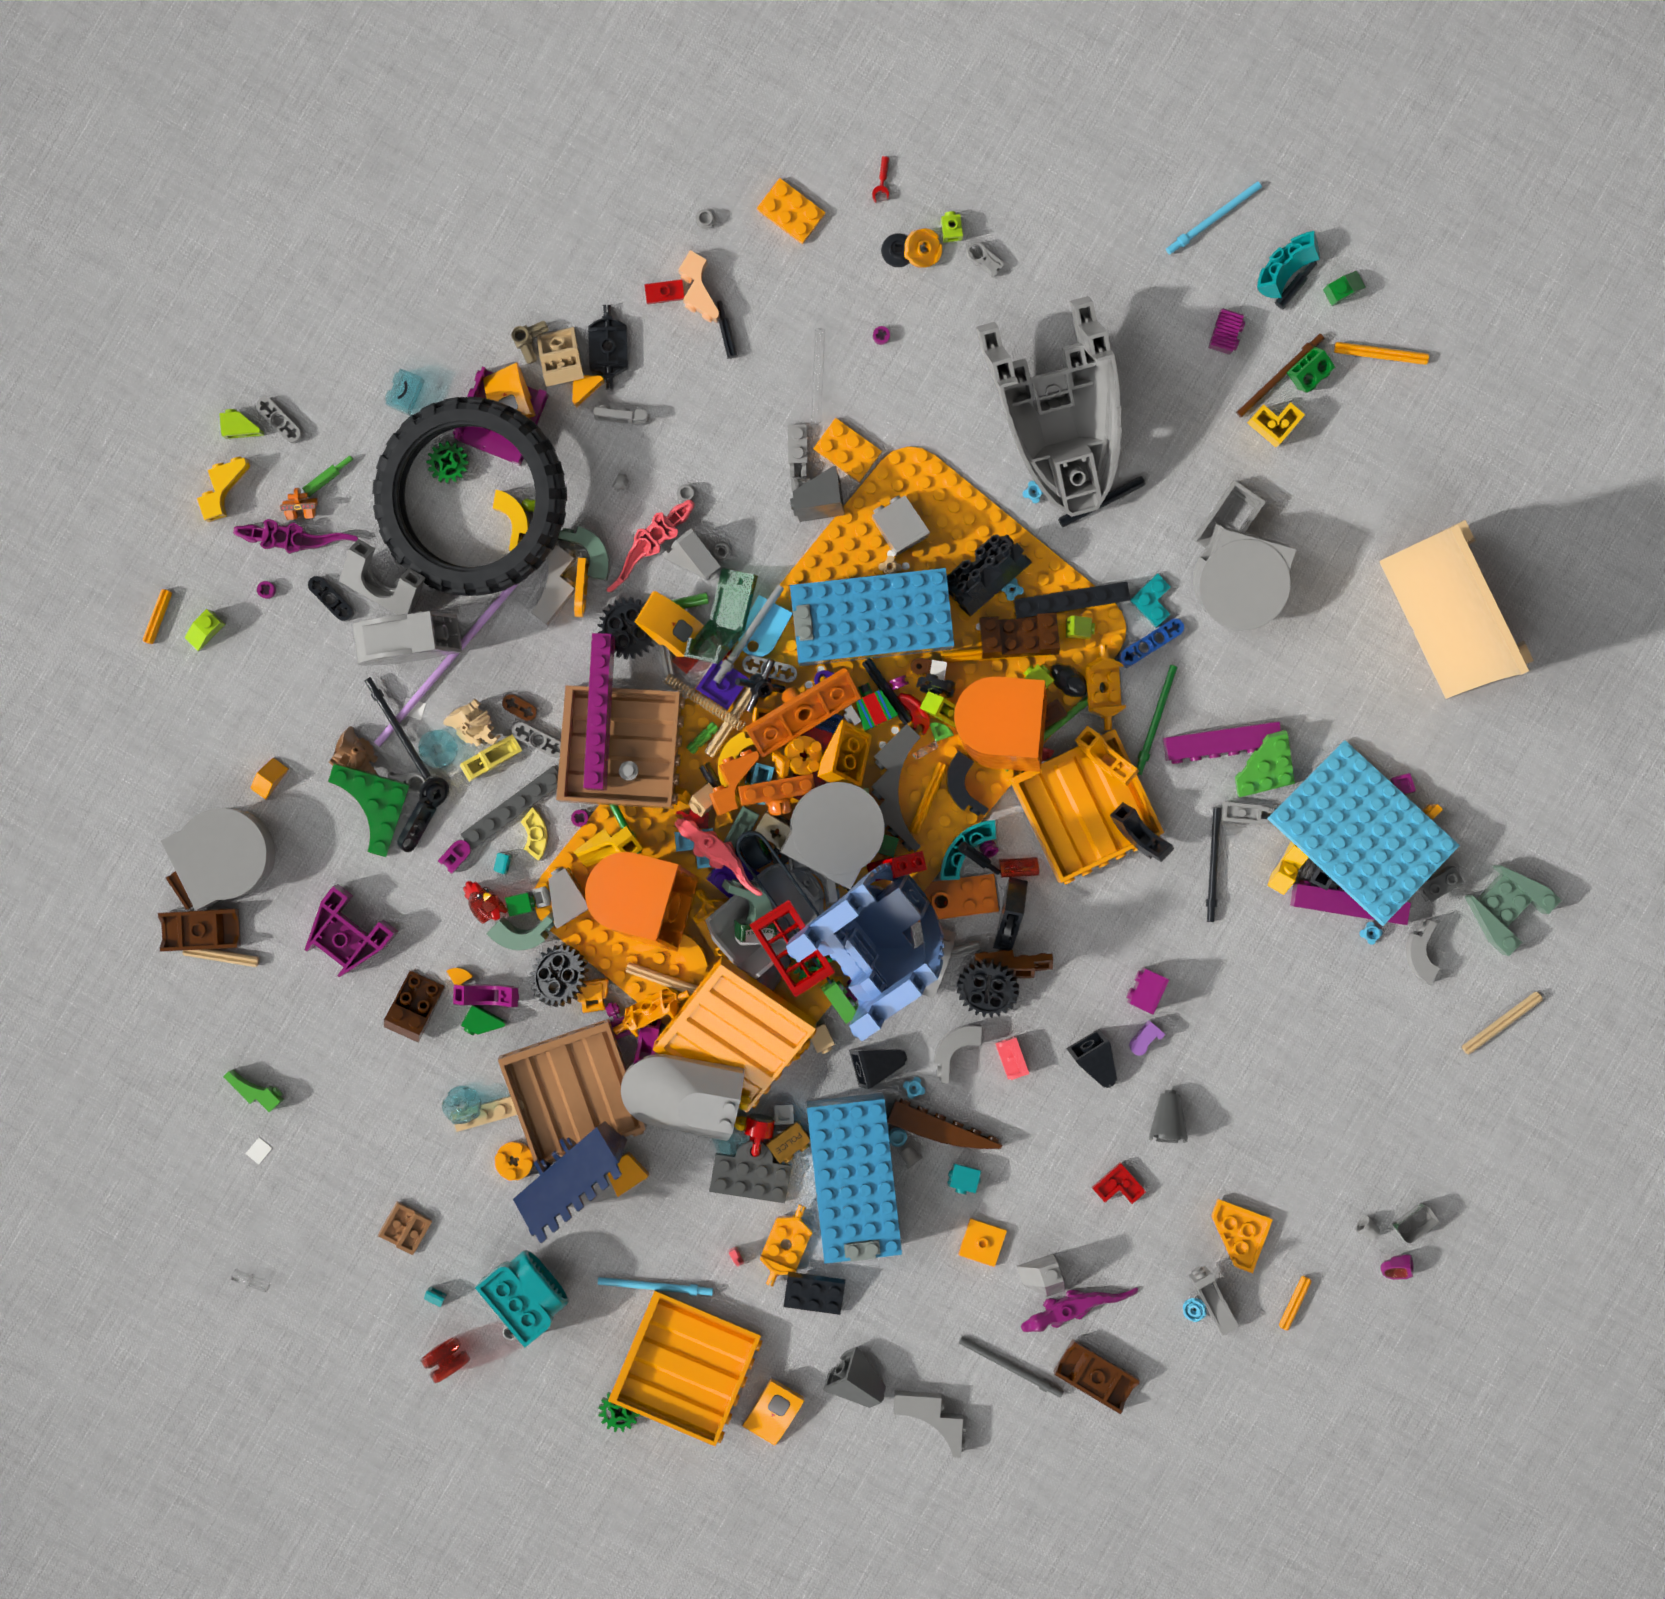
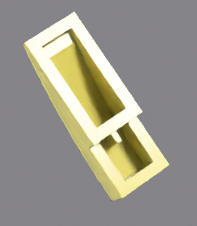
M512 734L462 762L460 767L468 781L471 782L517 755L522 749Z

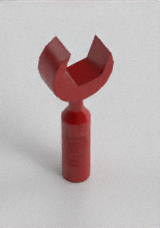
M882 156L880 186L875 187L872 192V199L875 203V196L879 192L886 194L887 201L889 198V191L884 186L889 164V157Z

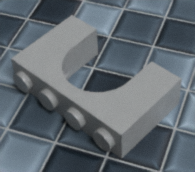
M358 539L348 550L339 581L397 615L411 614L416 607L425 577L408 568L399 578L396 588H390L381 584L374 577L370 567L375 548Z

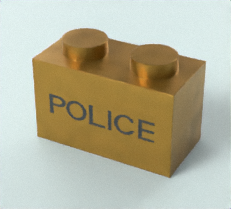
M797 1120L794 1124H791L770 1139L766 1145L779 1163L783 1161L787 1163L795 1157L793 1155L798 1150L802 1152L807 1149L811 1141L810 1136Z

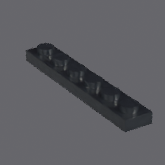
M1126 581L1015 599L1013 603L1015 615L1018 619L1037 616V614L1058 613L1130 601L1128 582Z

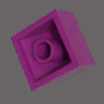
M1142 968L1141 971L1138 970L1134 980L1136 983L1134 988L1131 987L1127 993V1002L1154 1015L1169 979Z

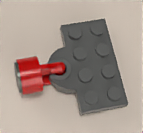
M749 1114L746 1118L744 1133L750 1136L749 1141L739 1145L735 1156L715 1153L709 1192L785 1203L792 1166L791 1164L773 1162L772 1152L764 1143V1139H770L773 1136L775 1120L772 1117L763 1114Z

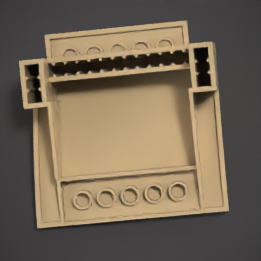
M1466 520L1379 561L1446 699L1500 679L1522 675L1529 671L1526 664L1534 661L1525 641L1516 644L1470 550L1469 544L1475 542V538Z

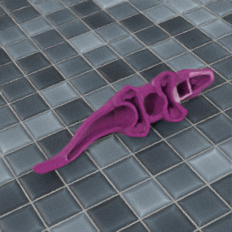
M271 519L263 522L264 527L248 524L235 526L233 530L236 536L250 543L261 541L260 546L263 549L282 548L288 554L320 548L339 540L354 542L358 540L357 536L344 533H332L321 536L311 535L296 523H291L287 527L278 525V523Z
M1138 1288L1118 1294L1104 1292L1084 1293L1079 1290H1068L1064 1298L1059 1300L1053 1298L1046 1299L1043 1302L1046 1311L1032 1315L1021 1324V1329L1023 1332H1042L1050 1324L1052 1327L1059 1328L1065 1322L1074 1318L1082 1319L1095 1306L1119 1302L1135 1295L1138 1292Z

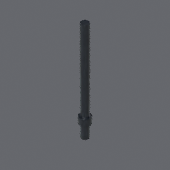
M371 677L364 680L372 693L371 697L374 702L377 701L423 778L426 779L431 776L383 698L384 694L381 689L378 690Z
M1213 807L1209 890L1208 899H1206V907H1208L1207 922L1215 921V907H1217L1218 900H1216L1221 808Z

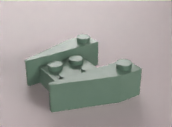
M1494 865L1493 868L1500 875L1477 899L1473 895H1465V899L1488 942L1502 955L1510 956L1520 946L1522 941L1507 927L1530 903L1542 914H1550L1562 900L1547 886L1504 866Z

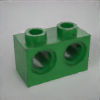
M1314 347L1286 373L1298 390L1308 393L1315 389L1322 379L1328 377L1336 367L1325 350Z

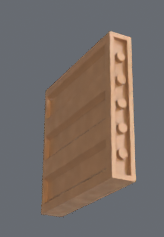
M565 685L556 800L566 803L674 809V804L677 805L678 793H675L676 785H679L677 766H680L681 755L678 754V748L682 746L680 728H683L684 717L681 716V709L685 708V697H682L683 695L680 692L612 688L607 791L586 790L583 788L589 687ZM631 761L638 766L639 772L634 780L627 781L620 776L619 768L622 763Z
M609 1019L500 1055L498 1058L534 1162L537 1159L539 1161L544 1159L552 1165L553 1161H556L552 1156L555 1150L561 1157L566 1154L560 1143L561 1138L567 1139L569 1137L578 1143L604 1121L621 1136L624 1135L625 1137L630 1135L634 1137L639 1136L646 1130L647 1125L633 1117L622 1101L621 1083L627 1068ZM519 1100H522L524 1103L523 1109L521 1108Z

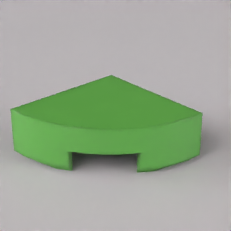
M937 722L930 723L935 742L954 736L951 729L946 725Z

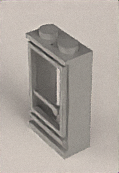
M1235 480L1232 481L1193 537V540L1204 548L1209 546L1213 530L1207 526L1212 519L1216 523L1232 528L1221 521L1219 517H1215L1231 492L1254 507L1239 531L1246 532L1266 503L1263 500V496L1255 491L1252 493L1247 489V485L1239 480L1237 482Z

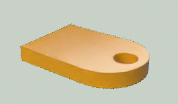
M578 558L574 613L575 617L581 618L585 615L587 599V574L590 562L586 558Z

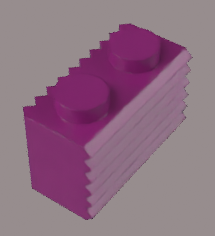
M1222 308L1219 312L1208 348L1229 355L1233 350L1236 351L1240 339H1237L1238 333H1242L1246 322L1243 321L1244 315Z

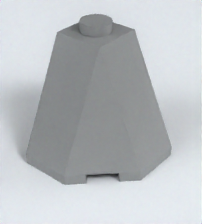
M691 528L674 541L670 551L667 549L662 554L665 560L705 580L709 578L711 580L715 579L720 574L719 570L722 569Z
M1053 1254L1017 1265L1024 1286L1046 1297L1065 1291L1064 1280Z

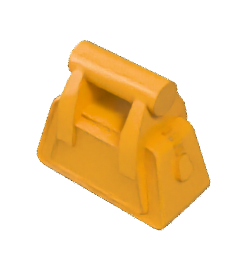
M600 978L583 981L587 985L580 988L583 994H576L577 1001L582 1004V1012L589 1013L605 1010L604 999L608 995L609 979ZM598 1000V1004L587 1005V1001Z

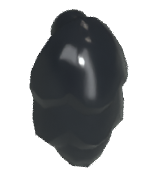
M1054 664L1051 667V674L1054 679L1053 684L1062 690L1064 694L1071 697H1083L1086 695V680L1074 667L1063 664Z

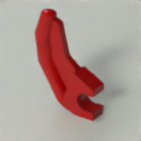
M900 693V702L911 713L912 729L916 730L917 726L921 725L923 728L921 734L925 735L930 725V715L920 709L922 704L920 700L911 694Z

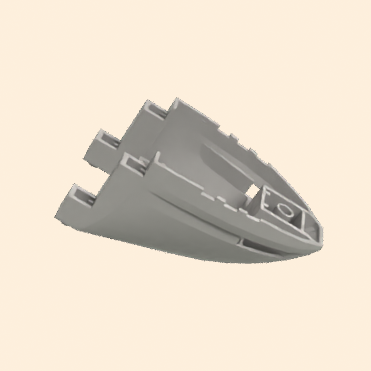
M1089 296L1069 301L1078 344L1062 348L1063 369L1030 377L1025 358L1012 362L1011 356L1002 345L999 327L995 322L976 327L983 356L998 390L1019 454L1040 490L1053 505L1071 517L1099 509L1111 489L1121 448L1120 388L1115 354L1111 351L1107 330L1097 321L1094 303ZM1108 439L1110 441L1108 457L1099 483L1098 476L1102 468Z

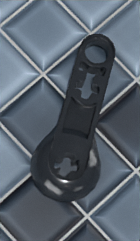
M429 778L421 785L419 801L397 840L398 847L404 852H411L415 849L436 812V808L447 798L449 785L443 778ZM411 839L410 844L404 847V841Z

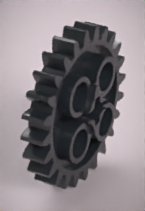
M622 597V603L615 600V606L608 604L610 610H603L606 616L599 617L603 624H597L598 627L602 628V631L598 633L612 634L615 637L614 653L617 651L616 657L618 658L622 654L626 660L629 655L632 659L636 658V654L643 657V650L649 653L648 646H655L652 643L653 639L646 632L642 638L637 636V632L641 628L634 622L635 620L631 621L629 617L632 611H636L638 615L646 602L641 605L640 599H637L635 603L632 597L629 598L628 602L624 597ZM621 613H624L627 624L632 626L630 628V631L636 640V644L633 643V639L630 632L625 631L628 627L625 621L623 620ZM619 619L620 626L614 629L612 626L613 621ZM627 636L628 643L625 646H621V638Z
M563 944L560 947L554 945L553 949L547 948V954L541 952V959L536 958L538 964L532 965L535 971L530 972L534 976L530 982L535 984L531 987V990L536 991L534 996L538 997L539 1001L549 1006L558 1007L559 1005L564 1007L565 1002L571 1004V998L578 999L577 993L583 994L580 988L587 986L583 981L589 979V977L584 976L589 969L584 968L588 963L583 961L584 956L579 954L580 951Z
M986 959L983 960V964H980L978 960H976L975 966L970 963L968 969L964 968L963 974L959 975L957 982V993L960 994L959 1000H964L963 1006L969 1005V1012L975 1009V1015L982 1012V1016L985 1017L986 1013H989L990 1017L993 1018L994 1013L999 1017L1001 1011L1006 1014L1008 1008L1013 1009V1005L1017 1003V997L1019 996L1018 978L1013 977L1014 971L1007 972V965L1002 968L1001 962L995 965L993 959L990 964L987 963ZM990 974L992 975L988 1002H985L988 975Z

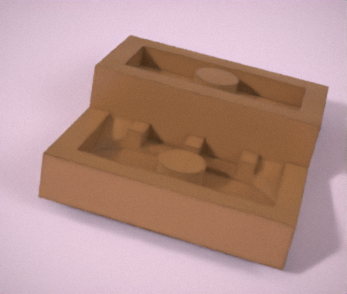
M397 1201L379 1231L378 1237L395 1244L397 1248L413 1255L431 1225L432 1220Z

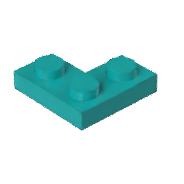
M1158 573L1130 599V602L1155 628L1170 615L1158 602V599L1171 586Z

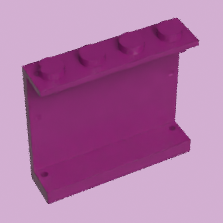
M482 366L481 371L478 370L475 375V386L469 390L467 397L487 399L483 378L493 374V372L488 371ZM528 387L531 395L530 401L536 414L529 419L537 425L549 394L544 390L539 389L538 391ZM475 426L460 427L453 430L454 438L459 442L519 466L523 462L524 457L519 450L505 437L492 430Z

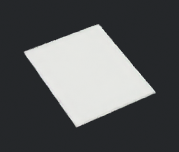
M406 697L403 707L408 703L410 698ZM418 702L407 716L421 720L426 703Z
M258 1138L246 1154L259 1165L272 1148L262 1139Z

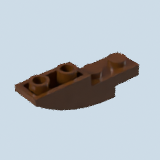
M1000 950L998 952L984 951L975 954V962L978 960L980 964H983L984 959L989 964L992 959L995 965L1001 962V967L1003 968L1007 965V972L1014 971L1013 977L1035 978V971L1053 970L1052 953L1014 957L1013 950Z

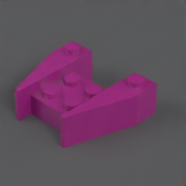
M339 884L332 886L322 899L304 950L307 952L316 945L343 966V969L337 975L341 977L387 947L399 931L385 920H382L368 934L351 921L341 911L353 895Z

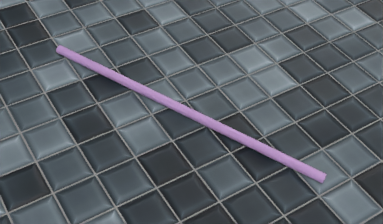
M517 585L503 590L461 639L462 650ZM460 653L448 655L397 714L396 719L399 724ZM391 724L374 741L379 747L394 731Z

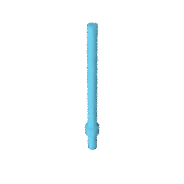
M1257 181L1186 234H1181L1177 237V241L1166 248L1167 253L1170 255L1180 247H1185L1192 238L1262 188L1261 184Z
M598 1277V1285L688 1293L689 1296H697V1294L713 1295V1288L698 1287L697 1284L687 1286Z

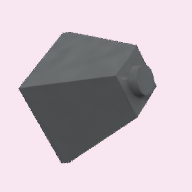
M858 1347L845 1351L840 1357L842 1361L837 1365L836 1369L832 1368L829 1371L823 1390L868 1408L882 1403L885 1397L886 1385Z

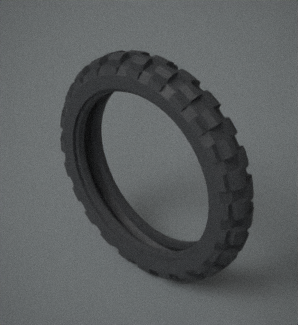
M469 396L444 399L422 408L421 411L406 419L396 433L392 434L386 443L383 454L379 457L372 494H374L373 510L375 520H377L380 528L379 533L398 564L402 565L406 570L410 568L424 576V583L429 587L453 595L481 596L506 590L527 579L530 574L546 561V557L554 549L566 516L567 487H565L564 481L565 474L561 461H559L556 450L549 438L522 412L498 401ZM475 426L487 428L502 435L523 455L534 480L535 509L525 536L510 553L484 566L463 567L451 564L437 557L418 539L407 515L405 487L415 458L432 439L455 428Z

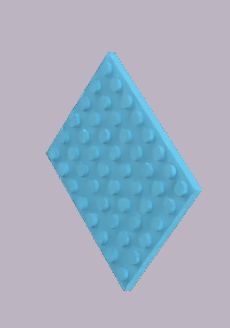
M1345 740L1267 818L1382 926L1388 922L1460 846Z

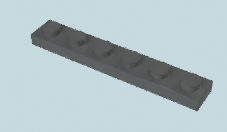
M552 766L461 833L464 840L469 843L472 850L556 789L558 783L557 769Z

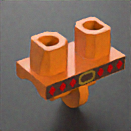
M294 488V494H288V500L282 502L280 511H284L287 520L297 519V510H303L304 518L306 519L315 518L318 498L305 499L308 498V494L301 493L300 488Z

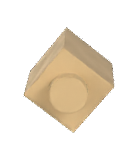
M709 783L695 793L688 803L691 810L700 817L714 808L709 794L713 793V787Z
M824 1022L816 1026L817 1031L813 1038H811L817 1053L822 1052V1054L833 1049L832 1046L835 1045Z

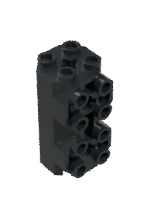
M998 534L991 536L976 549V560L974 562L964 560L947 575L949 595L955 602H958L959 607L970 617L1032 563L1026 555L1022 554L1024 552L1023 548L1018 543L1013 544L1014 541L1007 534L1005 536H999Z

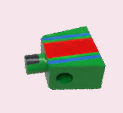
M869 683L858 687L863 698L856 701L864 731L898 716L881 690L873 693Z

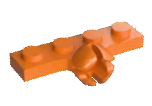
M813 774L738 786L737 790L740 806L765 802L768 806L769 814L777 816L790 813L792 810L791 798L805 795L815 788Z

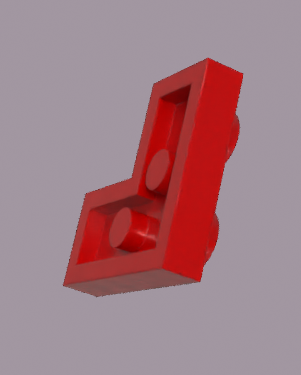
M1121 1162L1092 1186V1189L1104 1202H1107L1119 1190L1131 1204L1146 1193Z

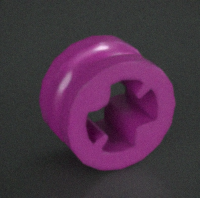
M878 326L873 332V340L879 345L886 344L889 341L890 332L886 327ZM879 331L886 333L884 340H880V337L877 339L876 336Z
M262 581L257 586V593L262 598L270 599L275 595L276 588L272 583ZM263 586L271 587L268 595L262 593L264 591Z
M906 675L890 681L893 684V690L909 684L905 681Z
M576 810L571 815V821L575 826L581 827L588 822L589 815L584 810ZM583 813L585 821L577 823L575 821L577 819L575 818L576 814L580 815Z
M993 840L986 841L979 847L980 852L988 858L995 856L999 851Z

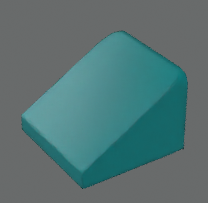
M497 853L494 871L507 874L512 856Z
M429 1287L425 1293L424 1300L441 1307L447 1295L442 1291Z

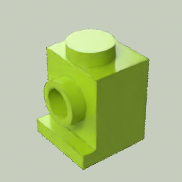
M955 211L944 213L945 216H941L943 243L962 241L961 215H956ZM955 223L956 226L950 227L948 224Z

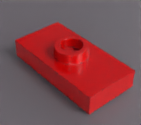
M682 279L644 284L647 305L680 301L685 297Z

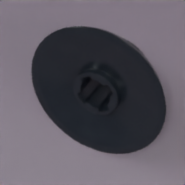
M895 233L884 240L881 254L885 262L890 266L904 267L910 263L904 257L907 235ZM895 247H902V252H895Z

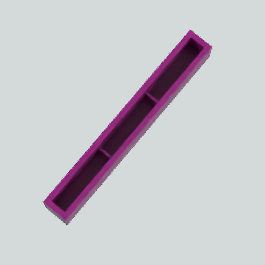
M592 633L583 788L586 790L607 791L615 637L612 634Z

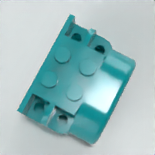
M528 1250L522 1251L510 1262L501 1263L486 1277L484 1276L475 1287L524 1348L550 1327L554 1315L569 1302L568 1296L560 1283L539 1258Z

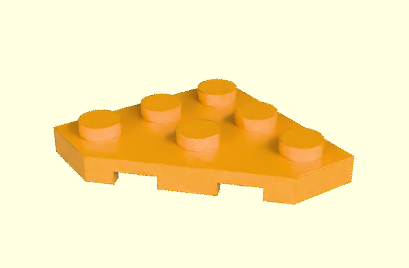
M1218 1198L1211 1217L1234 1267L1253 1273L1273 1219Z

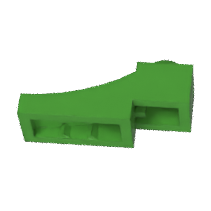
M234 1069L228 1071L223 1076L249 1104L257 1100L268 1112L273 1111L284 1100L283 1094L278 1088H273L272 1086L265 1088L253 1084L239 1075Z

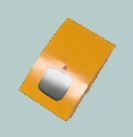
M517 362L483 378L487 399L511 406L522 412L527 418L536 415L530 401V392Z
M656 591L651 593L634 621L659 645H665L677 657L687 656L704 627L689 612Z
M771 1378L742 1426L771 1444L776 1445L802 1406L804 1397Z

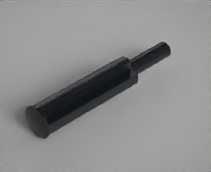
M1316 261L1311 262L1303 273H1298L1282 293V298H1278L1274 302L1278 308L1283 310L1308 280L1307 276L1317 265Z
M720 300L717 301L720 320L718 321L727 359L738 357L729 318H726L723 303Z
M965 841L959 845L958 850L983 869L986 867L996 875L1000 874L1001 871L991 864L992 861Z

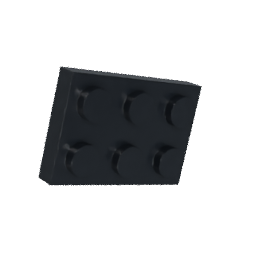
M788 1272L783 1307L840 1315L846 1279Z

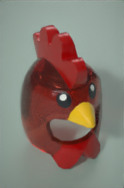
M472 881L466 882V886L463 887L466 893L464 896L468 899V906L473 916L481 924L486 923L490 919L499 920L500 912H508L502 900L489 887H481L476 881L474 883Z

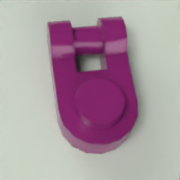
M465 840L454 842L438 859V862L441 865L444 864L448 871L453 874L470 855L471 848L469 843ZM451 855L457 859L454 863L449 859Z

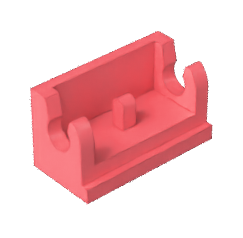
M1015 1036L995 1043L1008 1080L1029 1074Z

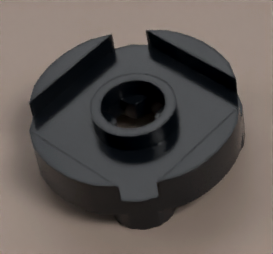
M927 674L926 677L918 678L916 687H920V691L926 694L929 691L936 695L946 694L945 698H952L956 683L951 680H940L934 674Z

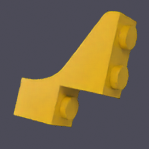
M241 456L235 457L229 463H217L212 466V469L208 470L215 492L207 491L197 498L205 521L212 522L227 517L225 498L233 486L250 469L249 460Z
M625 826L612 837L604 828L573 852L585 867H589L614 853H638L643 848L627 826Z
M1290 841L1279 864L1271 873L1267 886L1283 895L1296 881L1300 867L1309 858L1292 841Z

